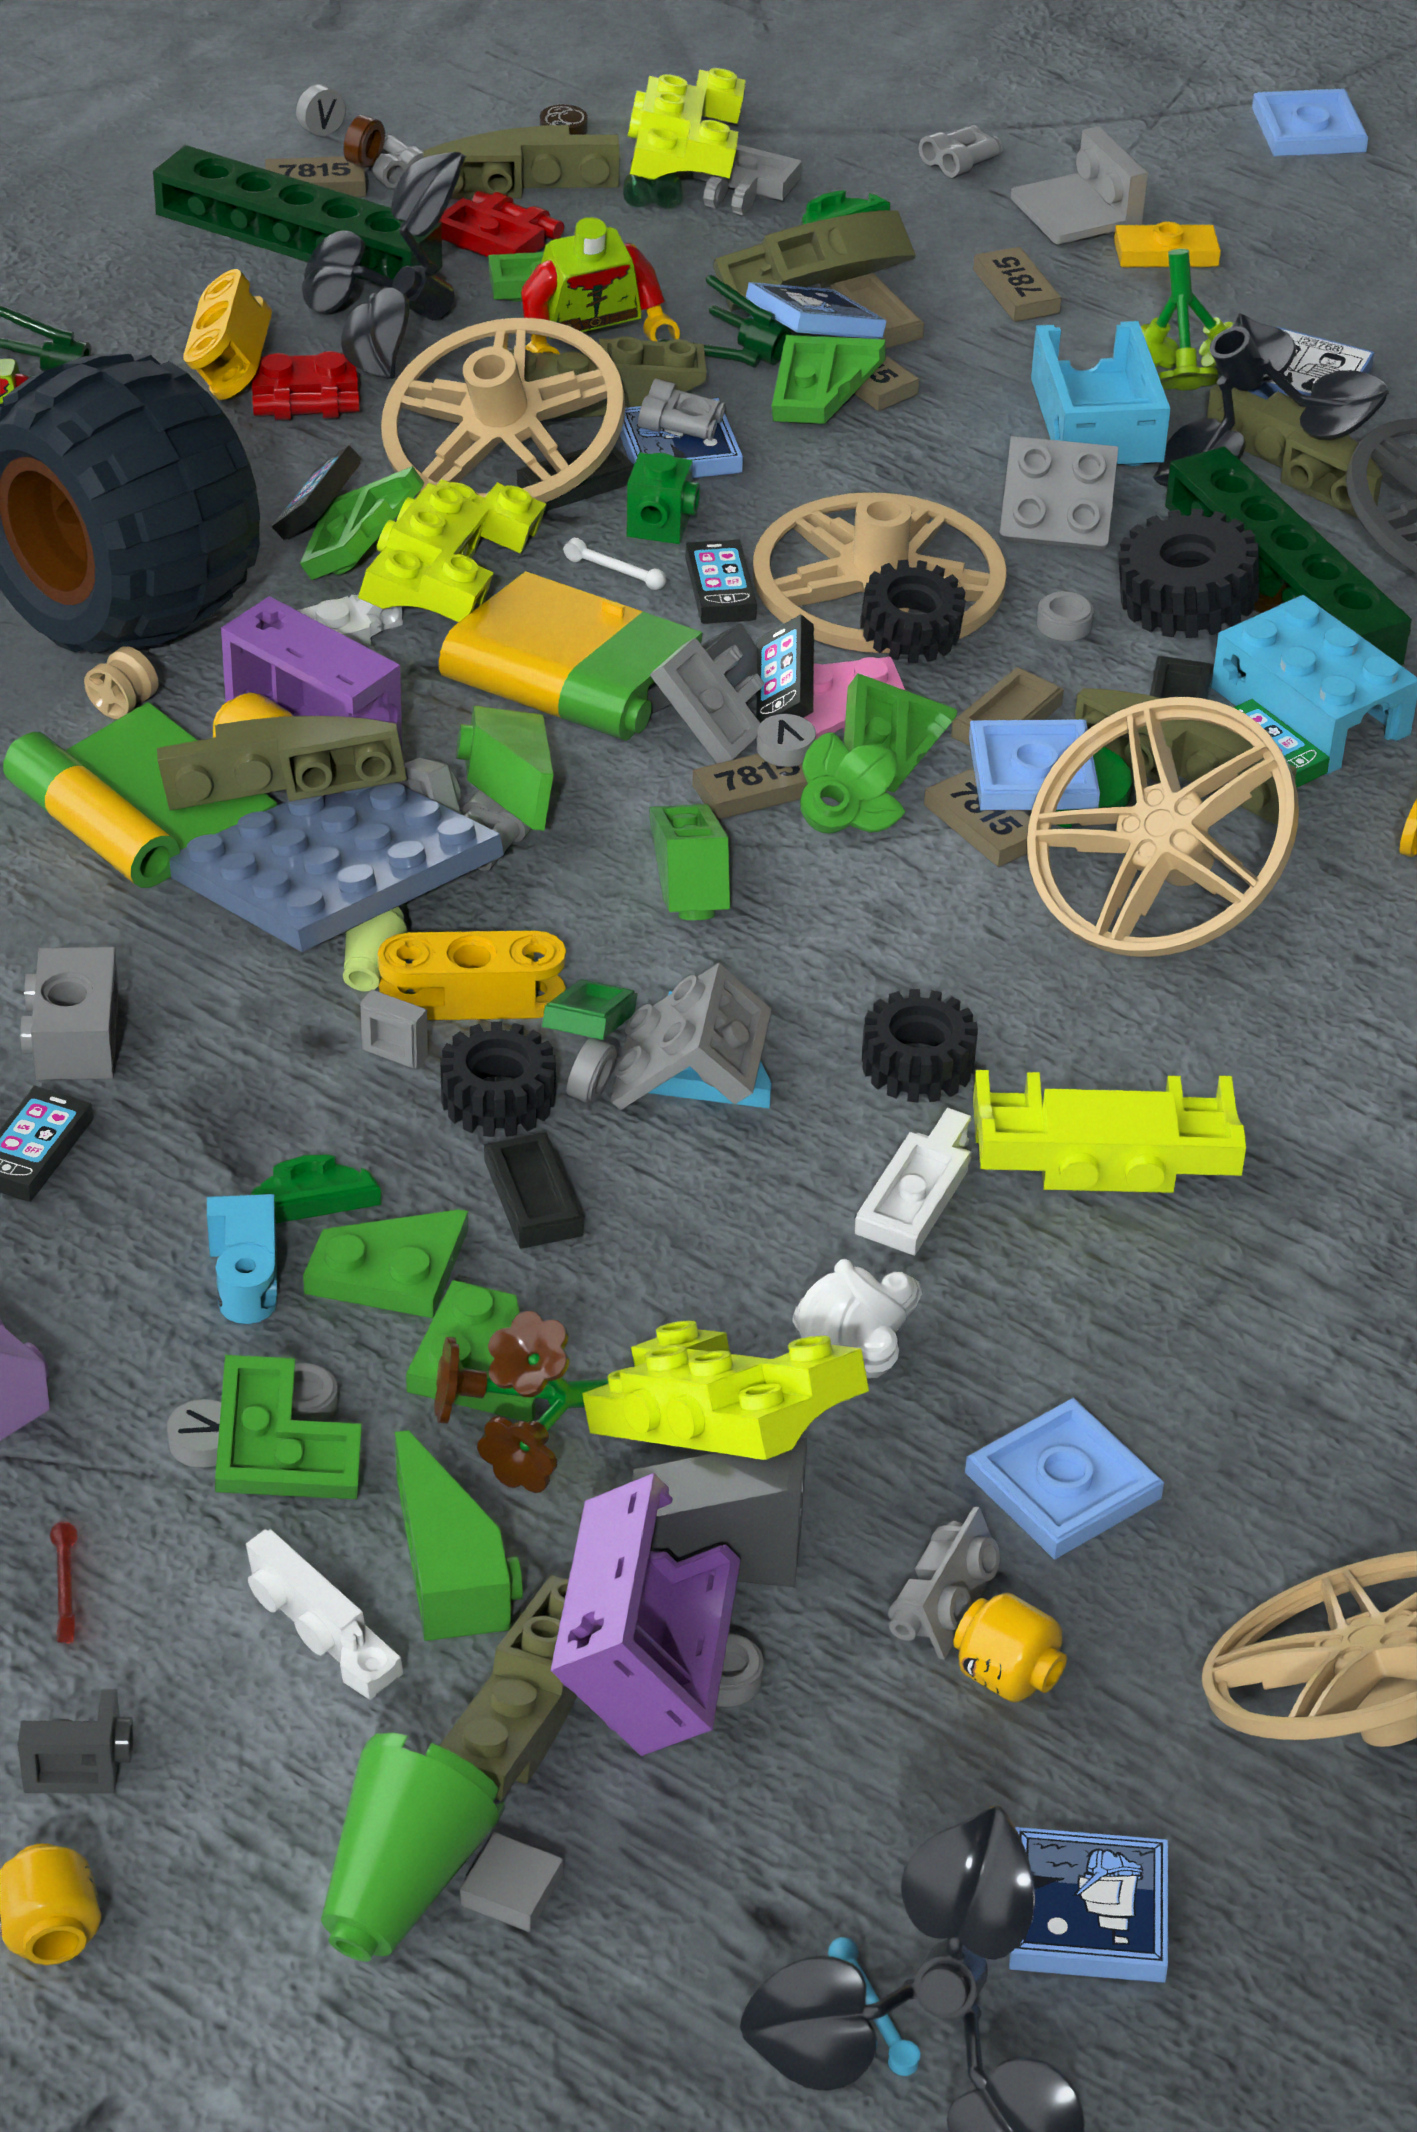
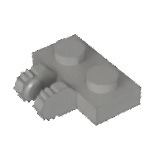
M737 144L730 178L693 171V178L708 181L703 199L704 205L712 208L719 207V204L724 201L728 188H735L731 204L732 213L745 215L752 208L756 195L762 199L783 200L801 179L802 160Z
M695 637L677 649L650 676L718 764L733 760L757 738V729L760 722L746 705V702L765 683L758 674L747 676L733 688L724 676V673L738 663V660L743 656L742 652L734 645L712 660Z

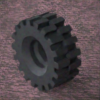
M1192 509L1191 516H1181L1180 510L1169 511L1168 519L1161 520L1157 515L1146 519L1147 528L1137 524L1130 530V538L1124 537L1121 541L1120 551H1118L1121 604L1123 610L1127 609L1128 617L1134 623L1142 619V628L1147 631L1153 632L1157 627H1162V636L1174 637L1176 631H1186V638L1198 637V630L1207 629L1210 635L1217 634L1222 631L1221 624L1227 623L1231 627L1241 623V614L1249 616L1254 610V602H1258V543H1255V535L1251 529L1244 531V523L1236 518L1226 523V514L1217 511L1214 512L1212 517H1205L1204 509Z

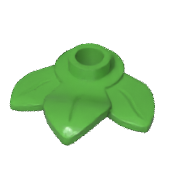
M833 732L821 735L809 747L802 763V770L808 784L804 787L800 798V809L806 822L813 829L822 833H836L848 826H852L869 833L880 832L890 828L903 817L905 809L893 796L886 793L897 772V757L893 750L881 745L871 744L858 746L849 752L841 739ZM829 797L835 799L840 804L830 806L824 803L821 798Z

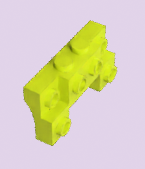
M713 68L709 72L699 70L696 86L688 85L685 79L675 75H661L659 78L649 76L646 92L636 91L627 137L636 139L630 174L656 179L677 171H695L730 178L739 132L730 130L729 126L719 121L704 120L701 122V117L705 116L737 124L746 80L739 79L735 73L721 68Z
M441 479L437 485L428 483L416 499L408 497L405 500L396 522L388 520L377 543V551L381 553L366 569L358 598L382 609L395 606L424 608L460 622L473 612L475 603L482 605L485 601L494 572L478 566L471 559L475 555L480 536L521 554L528 535L535 536L538 532L546 503L532 498L526 490L520 487L505 486L498 482L485 497L476 494L469 486L458 482H448Z
M976 1070L973 1108L975 1141L979 1143L980 1169L1042 1171L1044 1190L1174 1193L1176 1174L1242 1176L1246 1141L1244 1126L1237 1114L1232 1076H1219L1216 1098L1183 1097L1181 1076H1168L1166 1092L1045 1089L1042 1107L1040 1072H1027L1025 1093L990 1092L989 1070Z
M677 1321L658 1327L656 1329L657 1338L631 1347L634 1367L620 1369L608 1374V1384L582 1393L591 1434L767 1460L792 1450L806 1428L825 1410L840 1402L868 1392L869 1387L862 1348L831 1345V1339L828 1336H810L797 1339L788 1344L789 1353L774 1359L731 1354L726 1332L697 1329L695 1321Z

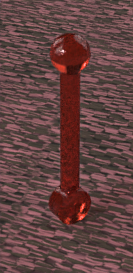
M62 1521L53 1525L49 1534L51 1543L57 1547V1643H73L75 1615L73 1614L71 1547L77 1541L78 1532L72 1523Z

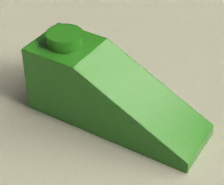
M473 706L471 725L460 724L456 748V759L465 760L467 781L531 829L544 831L554 773L543 715Z
M709 805L649 807V819L662 897L668 911L678 912V917L683 920H706L715 917V910L730 909L728 836Z
M409 1430L395 1432L396 1481L424 1641L509 1631L511 1629V1600L523 1598L522 1576L518 1556L505 1557L500 1528Z

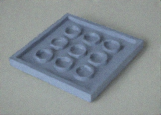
M394 782L290 802L287 799L286 802L267 811L246 814L238 820V824L219 833L202 835L192 839L186 848L180 850L179 854L169 859L172 879L299 951L304 952L503 856L504 852L500 833L402 784Z

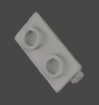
M980 1507L972 1508L964 1524L958 1521H951L947 1525L940 1526L935 1530L930 1544L915 1567L919 1579H908L897 1600L892 1603L888 1611L890 1619L889 1629L893 1635L905 1641H911L915 1636L930 1637L938 1659H945L953 1646L955 1632L961 1619L970 1606L980 1598L989 1580L994 1578L1001 1561L998 1544L990 1534Z

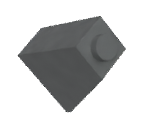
M800 1437L792 1450L767 1460L711 1453L634 1469L632 1482L655 1473L669 1487L668 1494L673 1498L671 1504L657 1510L650 1551L667 1552L676 1562H680L726 1544L741 1559L737 1582L795 1587L802 1528L807 1438Z

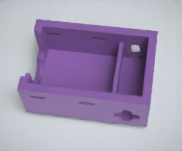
M270 596L221 627L226 702L251 692L264 695L288 710L293 716H344L396 723L403 756L399 664Z
M655 1473L585 1501L550 1670L560 1679L563 1685L572 1690L610 1729L615 1731L641 1756L713 1730L741 1560L726 1544L680 1562H676L667 1552L650 1551L657 1510L671 1504L673 1499L668 1494L669 1487Z

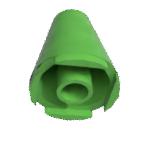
M399 1733L375 1734L366 1742L360 1754L321 1917L322 1925L331 1934L328 1939L330 1945L343 1955L362 1962L370 1961L373 1955L388 1956L395 1950L496 1826L505 1809L504 1802L493 1803L499 1791L496 1784L475 1765L448 1749L433 1743L430 1744L425 1755L403 1749L408 1735Z

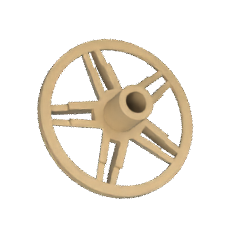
M498 319L469 326L440 339L419 354L403 370L392 386L384 405L381 421L382 440L390 465L394 472L397 473L413 466L403 452L399 441L398 421L401 408L434 418L460 423L435 451L437 457L422 473L415 468L424 481L423 488L416 495H419L428 483L437 485L441 479L448 482H459L499 443L503 442L542 480L539 483L522 489L526 490L532 498L546 503L581 484L610 454L622 430L625 417V394L620 374L609 354L601 345L581 331L544 319ZM512 333H516L514 356L507 350L508 337ZM525 333L552 337L574 346L589 357L598 370L575 375L574 371L532 382L525 381ZM495 336L493 347L477 350L465 361L463 375L466 383L435 379L434 383L417 381L419 376L429 366L447 353L470 342ZM607 398L606 413L599 432L589 447L573 463L568 465L557 450L556 442L540 421L579 410ZM531 437L557 474L551 476L521 442ZM476 493V494H478V495H480V496H482V497H485L488 493Z
M850 493L806 503L774 521L762 534L756 545L753 558V581L757 594L763 604L781 622L786 623L801 614L814 624V640L844 649L879 653L873 649L874 640L869 642L865 640L863 630L827 622L809 614L798 606L829 601L864 592L866 582L869 583L870 575L874 571L880 573L881 566L890 563L896 570L898 560H908L909 567H917L918 560L926 561V570L933 571L935 566L938 565L945 568L944 579L953 574L959 580L958 587H963L966 593L964 600L977 601L964 612L959 637L961 639L984 625L999 608L1006 586V563L1001 549L989 533L967 516L951 508L929 500L900 494ZM856 509L855 526L840 517L832 519L825 514ZM930 518H933L930 524H927ZM946 523L960 530L974 541L986 558L989 573L964 569L965 563L920 554ZM792 528L830 558L798 567L796 574L778 579H773L771 574L770 558L779 540ZM900 608V610L908 613L909 608ZM886 648L881 653H890V649Z
M1168 697L1150 700L1120 710L1092 726L1064 751L1049 771L1037 794L1030 816L1027 836L1028 861L1035 887L1050 912L1067 930L1086 943L1104 951L1134 957H1155L1171 955L1201 946L1220 937L1249 916L1262 903L1280 878L1289 860L1298 828V793L1291 768L1276 742L1260 724L1245 713L1223 703L1203 698ZM1195 720L1216 724L1240 735L1253 748L1227 761L1181 789L1171 749L1166 745L1160 722ZM1146 725L1161 781L1151 786H1147L1144 757L1141 753L1138 728ZM1128 733L1137 800L1136 805L1132 807L1055 812L1065 789L1080 768L1104 746ZM1262 758L1265 759V760L1261 761L1260 763L1256 764L1255 766L1249 768L1248 770H1246V771L1243 772L1242 774L1238 775V773H1239L1240 771L1244 770L1245 768L1249 767L1250 765L1254 764L1255 762L1259 761L1260 759H1262ZM1273 776L1279 799L1278 828L1271 853L1261 872L1256 877L1242 865V862L1208 834L1210 826L1252 797L1250 792ZM1223 786L1204 802L1201 800L1204 796ZM1080 823L1081 826L1117 824L1116 831L1051 829L1052 825ZM1049 846L1075 847L1077 852L1126 854L1096 926L1077 914L1062 896L1052 873ZM1215 858L1250 885L1244 894L1210 871ZM1137 870L1142 871L1118 916L1112 932H1108L1117 909L1121 908ZM1164 881L1175 886H1189L1197 883L1212 894L1218 893L1233 903L1211 920L1180 933L1160 937H1130L1141 915L1146 916Z
M1417 1551L1372 1558L1321 1574L1274 1596L1235 1623L1214 1645L1203 1667V1688L1211 1710L1216 1717L1237 1731L1271 1739H1321L1361 1732L1362 1738L1367 1744L1385 1747L1402 1744L1417 1738V1592L1390 1610L1380 1612L1363 1589V1587L1378 1583L1417 1577ZM1351 1592L1359 1604L1362 1614L1345 1619L1336 1596ZM1324 1602L1331 1631L1296 1634L1254 1644L1280 1623L1309 1607ZM1262 1683L1264 1690L1307 1683L1288 1717L1267 1716L1249 1712L1239 1706L1229 1694V1688Z

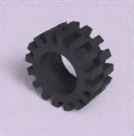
M898 560L896 570L890 563L881 566L880 573L874 571L870 575L869 583L866 582L860 629H864L863 637L867 642L874 640L873 649L881 653L886 648H889V657L897 661L901 653L907 654L908 663H918L919 655L924 654L927 662L937 659L938 651L943 656L951 652L952 645L956 646L959 641L966 600H964L966 593L963 587H958L959 580L953 574L944 579L945 568L936 565L933 571L926 570V561L918 560L917 567H909L908 560ZM900 608H914L927 614H911L900 610Z
M909 989V998L905 999L899 991L890 993L888 1003L880 998L873 1004V1011L868 1010L865 1016L861 1062H863L862 1070L865 1077L871 1075V1084L876 1089H880L887 1084V1095L897 1099L901 1091L907 1092V1102L918 1103L919 1094H927L929 1102L940 1101L941 1090L949 1097L959 1093V1084L966 1087L971 1081V1073L974 1074L978 1026L977 1021L973 1022V1013L969 1008L960 1010L961 1001L954 997H951L946 1003L941 1002L942 992L931 990L929 998L920 997V989ZM923 1043L931 1045L933 1047L916 1048L905 1044Z
M502 1021L491 1022L490 1031H483L481 1025L476 1024L469 1027L470 1037H467L461 1031L452 1036L453 1045L446 1043L442 1050L440 1070L441 1104L443 1110H448V1118L454 1124L463 1119V1129L471 1133L474 1132L478 1125L483 1126V1136L488 1137L495 1136V1128H504L505 1136L508 1137L517 1135V1125L521 1124L528 1132L536 1128V1118L545 1121L550 1116V1107L554 1108L556 1101V1056L553 1055V1047L549 1041L541 1043L540 1033L533 1029L524 1036V1025L516 1023L512 1024L510 1031L502 1030ZM492 1076L513 1078V1080L504 1082H491L483 1079Z

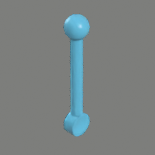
M840 1937L832 1941L828 1949V1955L848 1961L861 1971L866 1984L865 2005L878 2002L880 1999L857 1961L859 1956L857 1944L847 1937ZM888 2014L881 2018L873 2019L889 2047L888 2066L892 2072L901 2076H908L916 2072L920 2060V2050L917 2045L901 2038Z

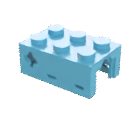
M1139 321L1121 322L1120 325H1116L1113 358L1100 359L1099 363L1089 370L1074 369L1070 365V360L1058 361L1060 327L1036 325L1031 381L1050 439L1119 446L1117 464L1139 466L1144 463L1164 462L1171 408Z
M1301 595L1218 634L1211 688L1235 706L1250 699L1255 700L1330 757L1327 774L1342 767L1347 731L1349 728L1361 723L1366 713H1369L1386 726L1384 735L1386 740L1393 739L1398 741L1411 735L1417 702V677L1306 596Z

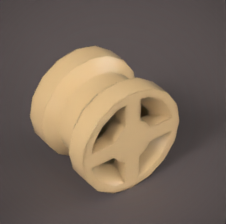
M132 647L119 648L109 655L107 664H98L86 673L84 679L85 690L93 705L101 713L112 719H119L133 711L136 702H144L156 693L159 686L158 676L153 665L147 657Z

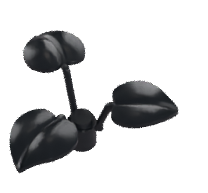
M449 152L421 158L406 169L395 188L391 204L392 215L403 222L399 229L400 235L421 266L403 267L398 271L394 280L364 266H358L365 251V242L357 234L350 231L335 232L323 239L314 249L308 260L304 273L305 280L302 282V293L307 306L318 313H331L341 307L353 291L355 276H362L388 287L377 294H371L368 304H362L353 309L343 328L341 337L342 351L350 363L365 373L381 378L394 379L396 358L408 324L409 310L429 320H438L447 313L452 305L454 298L453 287L434 275L438 270V265L428 259L414 236L424 237L432 231L443 216L467 157L460 152Z
M1239 314L1233 326L1220 332L1210 344V353L1216 362L1215 368L1218 369L1219 379L1215 384H1218L1222 391L1224 419L1222 423L1214 418H1202L1182 426L1167 442L1164 462H1159L1158 470L1153 478L1158 484L1168 486L1171 461L1222 446L1227 447L1240 460L1246 447V440L1241 433L1231 430L1235 425L1233 388L1239 391H1248L1255 387L1260 388L1263 385V381L1273 380L1297 405L1306 407L1301 414L1300 424L1305 433L1319 440L1338 439L1357 430L1384 404L1389 390L1382 380L1373 375L1354 370H1342L1320 377L1312 387L1311 396L1301 394L1282 376L1291 365L1296 354V344L1292 337L1280 328L1259 323L1246 315Z
M998 1805L991 1806L976 1816L930 1837L913 1853L904 1869L901 1880V1896L910 1920L923 1934L932 1938L946 1939L932 1948L914 1979L906 1980L902 1987L878 2002L865 2005V1980L861 1971L854 1964L837 1957H807L783 1967L768 1978L753 1994L742 2015L740 2029L744 2040L777 2071L803 2087L815 2090H834L857 2081L871 2065L877 2051V2036L869 2020L881 2018L908 2000L917 1999L923 2009L935 2017L952 2019L960 2016L964 2022L968 2075L976 2089L964 2093L951 2105L947 2115L949 2132H1085L1084 2114L1077 2092L1066 2076L1048 2062L1029 2057L1007 2059L994 2069L990 2078L987 2077L983 2069L979 2019L982 2012L975 2003V2000L987 1979L988 1967L986 1959L996 1960L1003 1958L1020 1945L1029 1931L1035 1909L1033 1876L1025 1847L1010 1818Z

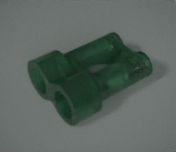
M679 171L665 174L656 179L629 174L624 181L623 196L625 201L634 207H643L650 202H654L662 208L677 206L682 199V182L678 177Z

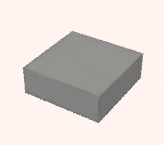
M371 989L360 1002L362 1050L418 1069L428 1057L427 1009Z
M494 1832L460 1888V1905L531 1932L563 1876V1858Z

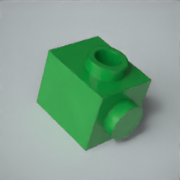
M639 452L627 483V537L680 544L690 515H696L700 499V483L692 482L693 460L673 457L667 453L649 454Z

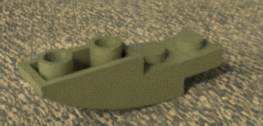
M569 125L532 126L472 135L423 151V158L449 152H460L467 156L451 199H473L477 191L490 195L499 192L512 197V199H521L522 188H619L618 134L570 135Z
M898 210L873 211L824 219L765 235L762 244L715 258L713 268L719 280L746 297L749 282L809 287L820 283L823 289L836 282L856 278L913 260L916 254ZM725 297L730 312L740 309V307Z
M627 336L616 339L599 338V345L609 354L620 374L625 394V408L642 406L644 398L649 395L655 378L675 383L677 390L684 392L706 382L704 344L691 343L682 339L660 342L642 341ZM512 349L510 352L514 356V349ZM525 350L524 380L527 382L574 371L575 375L598 370L589 357L579 352L549 354L532 353L529 350ZM607 398L554 418L603 416L606 413Z
M1216 384L1210 391L1207 418H1214L1222 423L1224 419L1222 391L1218 384ZM1233 388L1235 425L1231 430L1241 433L1245 438L1246 447L1244 451L1282 468L1281 483L1358 518L1348 495L1346 473L1351 456L1359 443L1349 435L1332 440L1312 438L1305 433L1300 424L1301 414L1306 407L1297 405L1289 396L1279 391L1266 400L1248 391H1239ZM1370 457L1367 465V481L1375 504L1378 505L1383 474Z
M1084 688L1077 694L1075 720H1086L1087 728L1090 729L1106 717L1139 703L1162 698L1118 690ZM1195 720L1160 722L1166 745L1171 749L1177 776H1181L1191 782L1253 748L1240 735L1216 724ZM1146 725L1138 728L1146 777L1160 783ZM1126 733L1105 747L1121 756L1127 766L1132 769L1129 735ZM1264 758L1260 759L1259 761L1255 762L1254 764H1252V765H1250L1249 767L1245 768L1244 770L1240 771V772L1238 773V775L1242 774L1243 772H1245V771L1248 770L1249 768L1255 766L1256 764L1260 763L1261 761H1263V760H1265V759H1264ZM1289 764L1295 779L1297 768ZM1272 776L1251 791L1252 797L1241 804L1240 807L1277 825L1279 821V799L1276 783ZM1221 786V787H1219L1218 789L1214 790L1213 793H1215L1216 791H1218V790H1219L1220 788H1222L1223 786Z
M287 716L244 720L215 725L216 737L157 748V760L169 811L285 789L290 802L407 780L396 723L344 716Z
M550 1575L496 1648L493 1674L440 1744L441 1747L448 1749L475 1765L493 1780L499 1789L495 1799L500 1801L503 1800L515 1781L525 1784L529 1782L554 1742L577 1698V1695L563 1685L560 1679L550 1671L569 1579Z

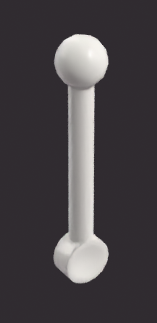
M572 538L564 545V554L572 562H579L582 558L645 581L647 587L651 590H660L666 584L665 573L660 569L647 571L590 550L579 538Z

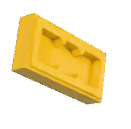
M1160 222L1156 225H1115L1114 243L1120 267H1169L1168 252L1174 249L1189 250L1190 267L1219 266L1220 247L1214 225H1179L1174 222Z

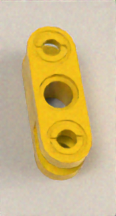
M238 269L223 273L209 284L202 293L183 355V360L191 369H196L209 385V391L218 400H225L234 396L247 386L255 376L272 316V309L261 296H253L249 292L250 282Z
M534 930L408 932L396 934L387 938L378 950V969L382 977L379 983V992L427 1009V1020L543 1018L545 1005L566 990L564 981L558 976L565 966L566 949L564 943L557 936L548 932ZM534 952L544 955V957L534 962ZM414 959V961H412V963L410 964L406 963V961L404 960ZM536 988L544 992V994L536 997ZM412 989L413 992H416L414 994H405V992H407V990Z

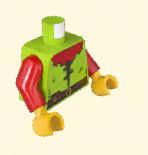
M583 218L576 224L575 235L551 240L546 244L541 263L538 264L522 287L521 298L524 318L554 321L585 332L641 319V310L646 309L648 317L644 322L643 330L650 341H657L655 333L662 324H668V330L673 339H679L680 329L677 323L662 311L660 304L664 303L665 300L651 262L634 244L623 243L617 229L606 228L605 223L598 218ZM531 334V342L525 347V350H529L532 353L560 354L556 348L547 344V337L543 335Z

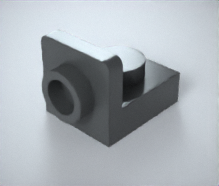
M101 1689L97 1721H72L69 1719L21 1721L18 1751L24 1793H115L118 1763H131L133 1753L132 1717H120L117 1689Z

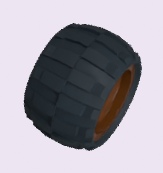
M108 354L77 358L37 374L3 397V402L0 404V589L15 610L39 633L47 636L57 646L74 653L83 649L91 654L111 651L113 653L121 647L144 650L196 629L233 597V593L246 582L247 569L255 566L260 546V509L253 472L240 438L228 417L212 396L186 371L170 361L161 364L151 355Z

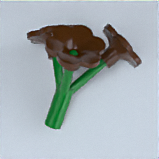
M534 1311L519 1313L512 1321L510 1328L499 1329L490 1338L488 1350L494 1358L489 1368L490 1378H487V1371L463 1368L459 1358V1344H456V1338H445L442 1356L440 1357L437 1369L434 1414L437 1416L438 1423L448 1424L452 1406L459 1396L484 1398L485 1392L548 1399L550 1407L537 1422L529 1421L526 1423L520 1421L513 1424L503 1417H493L485 1425V1435L477 1443V1450L480 1456L487 1463L493 1465V1472L502 1484L511 1488L522 1485L530 1492L541 1493L550 1483L549 1475L557 1468L555 1454L545 1446L549 1439L548 1431L567 1409L585 1408L582 1393L608 1384V1379L566 1381L562 1376L568 1370L570 1363L569 1357L564 1351L568 1342V1331L558 1320L544 1321Z

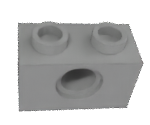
M115 947L39 948L36 974L25 975L26 1011H33L32 1016L21 1017L22 1054H33L36 1080L113 1079L119 1003Z

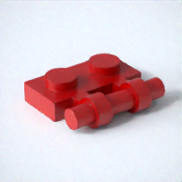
M477 191L472 201L465 198L460 199L446 209L439 220V223H442V240L453 243L458 248L471 250L487 257L488 255L535 253L544 246V236L555 240L559 239L564 231V223L550 217L549 211L537 206L525 208L514 204L512 197L499 192L490 195Z
M333 351L322 352L318 355L299 356L273 353L260 357L256 374L252 379L253 415H275V420H291V414L322 413V417L325 419L339 418L338 413L359 412L357 369L344 354Z

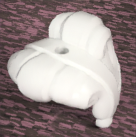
M841 1259L835 1265V1273L823 1276L807 1291L805 1297L801 1299L799 1305L795 1308L792 1321L800 1332L801 1338L828 1336L831 1339V1345L862 1348L867 1378H878L884 1375L898 1359L899 1348L895 1332L915 1310L922 1295L919 1281L903 1272H892L886 1275L882 1282L879 1283L868 1271L860 1267H854L850 1260Z

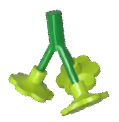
M1174 249L1168 252L1171 295L1159 318H1153L1150 324L1141 325V329L1155 367L1161 366L1171 369L1176 365L1174 370L1158 373L1163 389L1176 388L1177 390L1189 391L1198 389L1201 386L1214 385L1218 381V369L1215 368L1216 362L1210 353V344L1220 332L1231 328L1234 323H1223L1220 318H1213L1192 292L1189 250ZM1188 305L1204 324L1203 332L1209 338L1199 348V354L1202 356L1201 365L1203 367L1197 366L1196 349L1191 348ZM1176 308L1178 313L1180 349L1173 339L1167 337L1171 329L1168 322Z

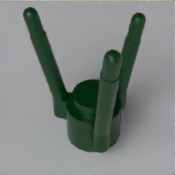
M708 275L706 277L708 285L751 316L744 319L716 305L710 306L709 313L740 329L737 342L744 348L739 350L704 344L705 356L740 361L754 368L758 366L761 360L776 365L781 360L786 335H791V329L775 321L774 313L760 308L714 275ZM660 339V340H658V341H660V342H668V341H670V340H669V339Z
M0 306V317L52 339L46 340L43 346L0 338V348L40 357L41 371L52 369L80 357L91 356L90 343L74 340V332L53 328L19 312Z

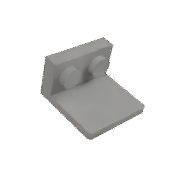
M1100 126L1082 130L1081 148L1076 157L1078 173L1011 189V200L1053 243L1072 244L1079 239L1100 234H1115V225H1142L1148 173Z
M1011 436L1000 524V538L1006 541L1105 550L1108 547L1119 446Z
M717 963L698 977L695 975L686 977L675 987L672 994L653 1006L646 1004L640 1007L629 1019L625 1028L627 1038L622 1057L614 1070L616 1080L610 1102L622 1110L690 1066L706 1084L715 1087L734 1105L753 1094L771 1008L720 963Z

